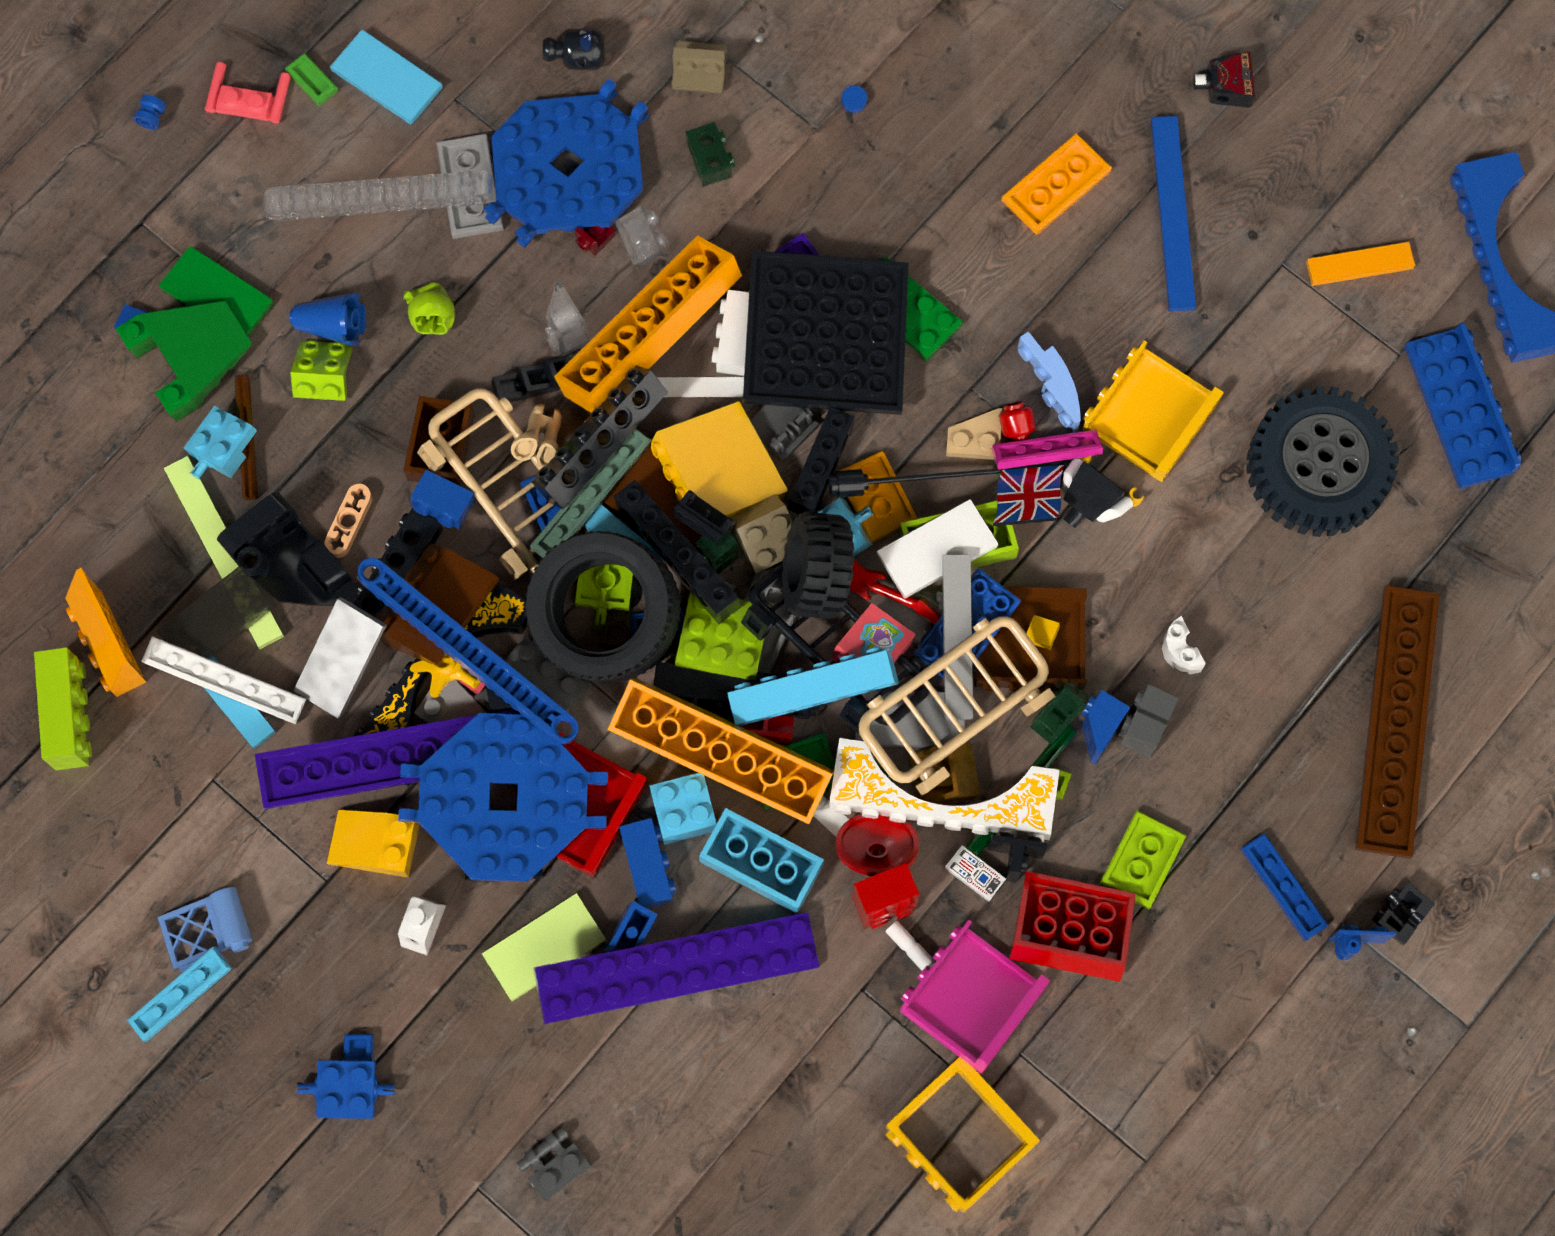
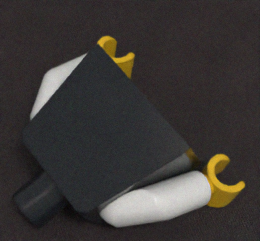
M1092 456L1075 458L1063 475L1062 491L1065 494L1063 500L1072 506L1063 519L1074 528L1079 525L1084 517L1091 522L1099 521L1104 523L1118 518L1132 507L1138 506L1144 499V496L1140 499L1133 497V493L1138 489L1136 487L1132 488L1127 494L1126 491L1090 464Z

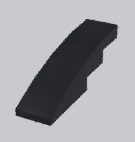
M577 353L548 358L543 364L521 367L516 373L494 376L491 383L495 396L498 400L505 397L509 402H514L561 390L554 376Z

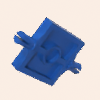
M319 1059L315 1083L298 1082L297 1088H299L297 1090L298 1094H314L317 1102L316 1118L373 1119L375 1118V1102L378 1095L395 1096V1090H384L395 1089V1083L378 1084L376 1060Z

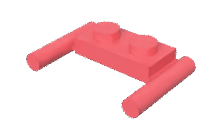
M216 63L205 106L207 112H218L280 123L291 78L290 74L281 73L276 95L272 96L271 93L223 86L222 82L226 64Z

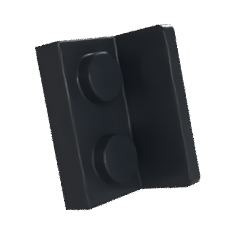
M997 832V835L991 836L987 850L1009 854L1005 881L1017 882L1019 876H1024L1027 870L1028 857L1042 859L1047 850V843L1041 842L1042 839L1038 837L1026 836L1024 840L1014 838V834Z

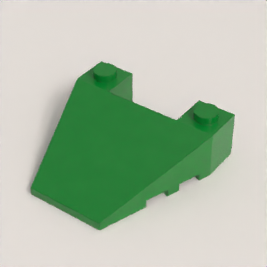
M226 301L137 314L115 328L127 349L137 359L157 346L177 379L155 393L167 413L176 422L200 408L213 388L216 389L229 369L232 370L253 345Z

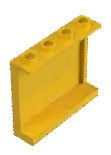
M1144 340L1139 348L1137 346L1132 348L1126 358L1129 360L1125 367L1120 366L1112 377L1114 382L1111 387L1105 386L1097 398L1100 402L1095 408L1090 406L1082 418L1085 421L1083 431L1097 430L1101 443L1162 483L1219 404L1224 392L1217 387H1214L1211 392L1147 350L1146 345L1148 342Z
M740 401L659 430L655 433L651 442L652 453L656 458H659L663 466V473L666 479L671 481L674 486L675 495L679 502L691 490L699 498L727 517H730L773 495H776L783 501L788 492Z

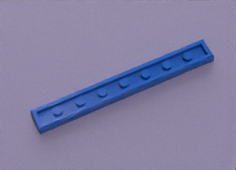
M1152 117L1151 130L1168 311H1194L1196 302L1178 117Z

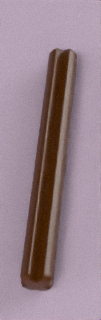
M237 375L234 378L237 418L253 426L250 379L248 375ZM253 436L242 451L246 458L240 465L242 496L246 501L258 498Z

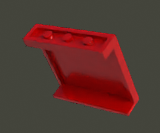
M559 733L561 736H565V733ZM572 741L562 745L587 772H608V783L606 786L587 785L586 817L606 816V828L604 830L584 829L555 857L595 878L621 833L619 826L626 824L648 785V779L638 772L635 775ZM512 807L510 811H517V807L516 809Z

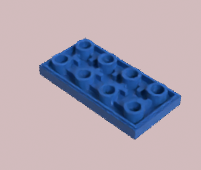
M979 568L971 576L972 634L976 632L973 627L985 618L990 622L999 616L1010 617L1022 601ZM943 614L912 654L918 656L927 666H930L944 655ZM1001 628L997 629L991 635L995 637ZM987 637L972 648V652L977 659L990 644ZM944 669L937 673L942 678H944Z

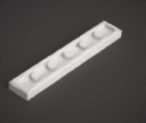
M153 636L141 661L295 725L306 702V699Z

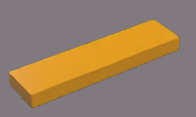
M1409 242L1309 258L1306 261L1312 286L1411 270L1415 267Z

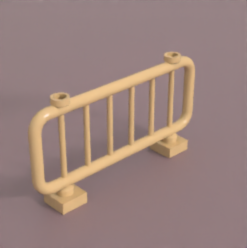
M476 388L437 413L430 420L428 429L434 444L431 440H428L421 445L417 453L432 473L437 472L444 466L446 462L444 458H446L465 485L474 493L475 498L516 550L515 553L512 548L509 549L499 559L510 576L516 581L526 573L528 568L534 573L535 567L539 565L532 555L535 551L532 549L528 550L516 532L554 505L551 503L546 504L512 529L499 511L535 486L532 483L528 484L497 507L484 492V489L523 461H514L482 485H479L468 471V467L512 436L516 439V437L523 434V431L509 414L513 407L505 397L498 400L491 391L484 388ZM483 399L493 409L491 413L449 442H446L440 434L439 427L443 422L475 400ZM497 415L509 430V433L463 464L451 446ZM536 450L530 460L540 470L541 467L537 463L538 451ZM582 527L585 533L589 532L585 527Z
M999 616L990 622L987 618L983 619L973 627L976 632L886 698L883 699L879 695L867 704L869 710L865 712L859 722L860 736L894 781L910 783L920 777L922 782L915 787L921 795L929 792L950 776L944 766L936 771L933 766L1024 698L1027 703L1021 707V710L1027 717L1056 697L1050 688L1043 692L1039 691L1038 688L1047 680L1049 674L1048 664L1019 623L1013 618ZM1001 627L1008 628L1037 666V675L1028 683L991 635ZM986 637L1022 685L1021 688L1007 698L970 650ZM965 653L1002 701L986 714L950 666L952 662ZM944 668L980 715V718L966 729H963L928 681ZM922 684L927 687L959 731L958 735L942 745L907 697V695ZM902 699L938 747L935 752L923 761L920 760L885 712ZM880 715L917 763L916 766L907 772H901L897 769L870 731V723Z

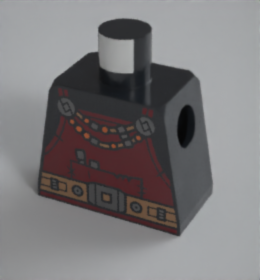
M1243 52L1211 59L1206 74H1194V90L1208 89L1209 102L1212 104L1250 108L1255 97L1251 53Z

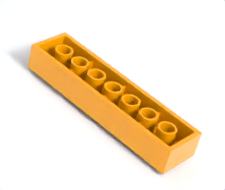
M697 235L554 376L564 396L592 413L594 409L598 408L606 400L609 392L625 379L628 371L636 365L649 369L742 276L734 255Z
M636 677L630 679L607 729L807 824H810L834 773V770L741 726L735 725Z

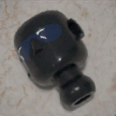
M580 28L566 29L562 40L547 37L543 39V59L548 62L563 59L564 66L571 70L599 69L604 65L603 33L597 29Z

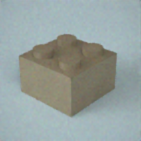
M776 495L730 516L736 521V525L732 530L745 561L755 574L783 561L784 548L787 543V535L791 529L792 520L785 504Z

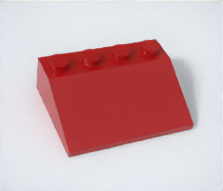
M1026 871L1013 934L1010 959L1120 982L1126 967L1136 893Z

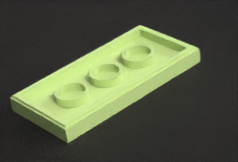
M576 893L482 953V955L513 1002L537 986L534 967L581 958L607 940Z

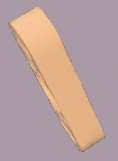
M355 484L348 489L325 538L324 544L335 558H342L349 553L371 506L372 494L369 488L363 484ZM363 492L365 500L360 499L358 501L356 506L357 509L360 511L358 513L355 509H353L356 504L354 495H360V493ZM345 515H354L356 522L353 526L344 527L341 524V520ZM339 529L341 532L345 533L341 538V542L344 546L337 547V549L334 550V547L331 543L339 541V538L341 536L339 531H337Z

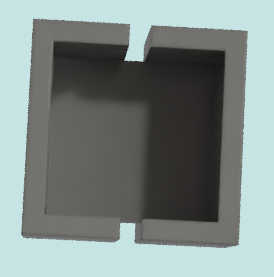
M1149 684L1145 692L1139 690L1129 710L1134 714L1133 716L1128 714L1118 734L1123 737L1120 746L1150 759L1179 698Z

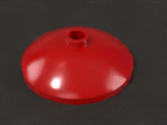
M859 814L846 821L839 829L836 836V851L840 860L851 870L866 876H874L904 863H907L908 867H910L919 853V838L915 829L907 821L899 823L890 821L887 816L879 815L877 819H872Z

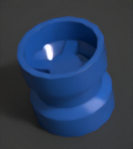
M145 94L139 103L141 106L140 110L136 111L133 120L146 129L157 130L160 123L159 116L164 113L167 105L161 99Z

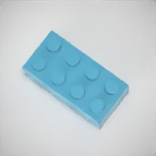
M727 808L722 813L699 855L700 863L796 914L799 913L824 866V859Z

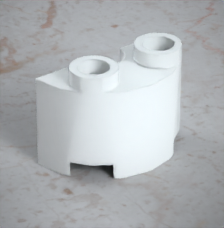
M1182 616L1172 622L1164 636L1162 645L1164 659L1173 669L1176 668L1179 671L1188 672V674L1199 673L1204 668L1205 662L1197 647L1193 648L1187 645L1186 636L1190 632Z

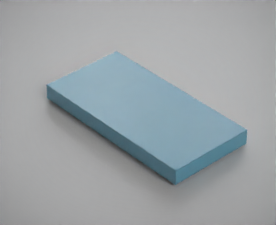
M364 30L358 33L330 66L334 73L410 125L415 122L443 88L439 81Z

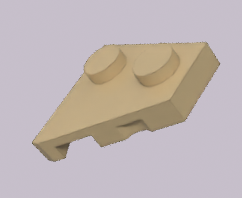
M1002 408L949 427L947 431L946 456L995 460L992 453V445L1000 444L1001 441L999 413L1002 411Z

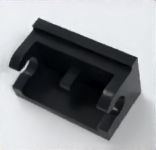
M691 490L674 507L675 518L718 547L736 525L734 519L718 511Z

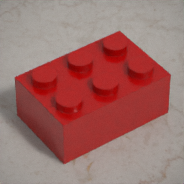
M907 863L854 883L852 900L864 929L871 926V929L875 930L885 926L890 918L897 916L899 920L912 915V910L916 908L920 894Z

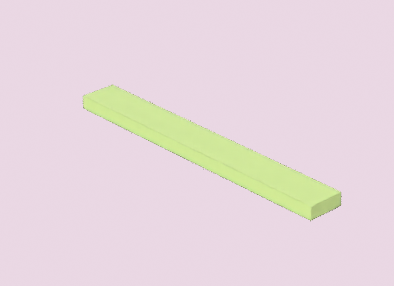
M186 456L165 467L164 470L259 649H262L283 638L284 635L255 581L243 573L242 569L217 541L218 535L226 526L202 481L190 474L194 466L189 457Z

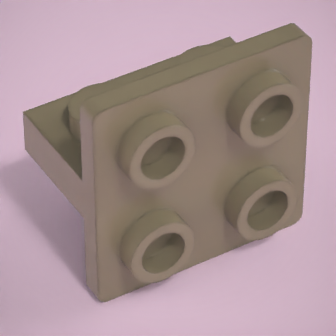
M677 41L676 47L673 48L674 69L672 88L676 90L722 93L727 45Z

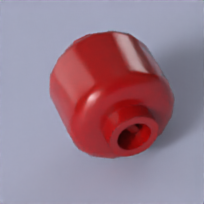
M1024 401L1004 405V410L999 413L1003 436L1013 438L1014 442L1029 439V434L1036 429L1032 407L1025 405Z

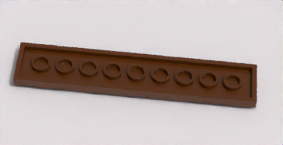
M1387 585L1383 588L1355 846L1357 851L1407 859L1413 857L1439 593Z

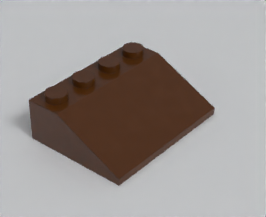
M430 543L413 568L407 573L404 580L465 628L500 579L452 550ZM385 605L376 615V619L387 625L380 638L387 647L436 666L446 655L441 648H438L434 642L429 641L424 634L419 633L415 627H412L407 620H403L398 613L393 612L389 606Z

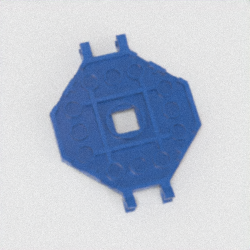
M609 78L596 95L525 101L492 135L496 201L489 203L484 208V212L487 213L485 216L486 220L494 225L505 211L517 219L523 226L515 232V235L519 237L517 243L524 248L536 234H545L550 230L562 229L563 232L574 231L577 227H580L582 230H584V227L599 226V228L611 227L643 192L637 128L649 117V114L646 113L648 106L639 101L633 108L629 117L609 103L618 95V92L614 90L617 84ZM563 151H571L583 160L569 177L551 165Z
M478 713L421 766L401 764L400 778H420L419 809L399 808L398 822H418L471 880L528 882L584 829L604 830L606 828V816L586 817L587 785L606 786L608 783V772H587L562 744L554 741L543 731H540L535 724H531L522 715ZM490 783L518 785L517 811L489 810Z

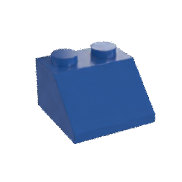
M1101 690L1097 697L1095 695L1090 697L1081 714L1085 717L1082 729L1090 761L1095 765L1130 709L1128 705Z

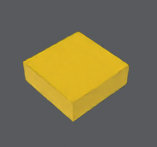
M1034 615L1026 634L1034 645L1051 650L1059 631L1060 623Z

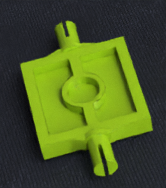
M614 564L599 565L585 571L578 577L575 605L595 609L596 618L594 625L600 626L601 617V627L606 626L607 611L630 610L634 574L628 568Z

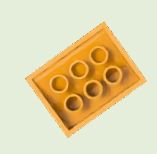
M82 568L77 569L65 597L69 605L65 609L73 623L77 621L80 627L77 634L84 646L88 644L92 652L88 654L95 669L99 667L103 674L99 679L105 691H111L118 697L146 683V680L102 591Z

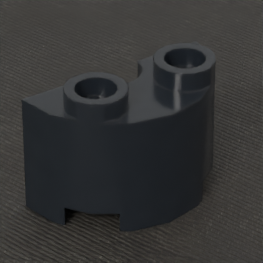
M1407 882L1401 890L1397 887L1394 888L1386 899L1390 904L1386 909L1381 907L1371 920L1378 927H1387L1388 932H1396L1393 938L1400 944L1405 945L1435 903Z

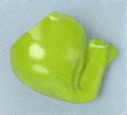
M432 282L418 289L404 291L403 299H406L408 304V317L411 325L418 333L443 335L451 330L455 320V308L442 285Z

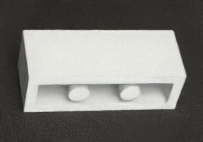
M728 290L727 299L722 298L720 314H724L723 323L718 322L716 338H719L720 341L719 347H714L712 362L716 363V370L719 373L744 376L749 292Z

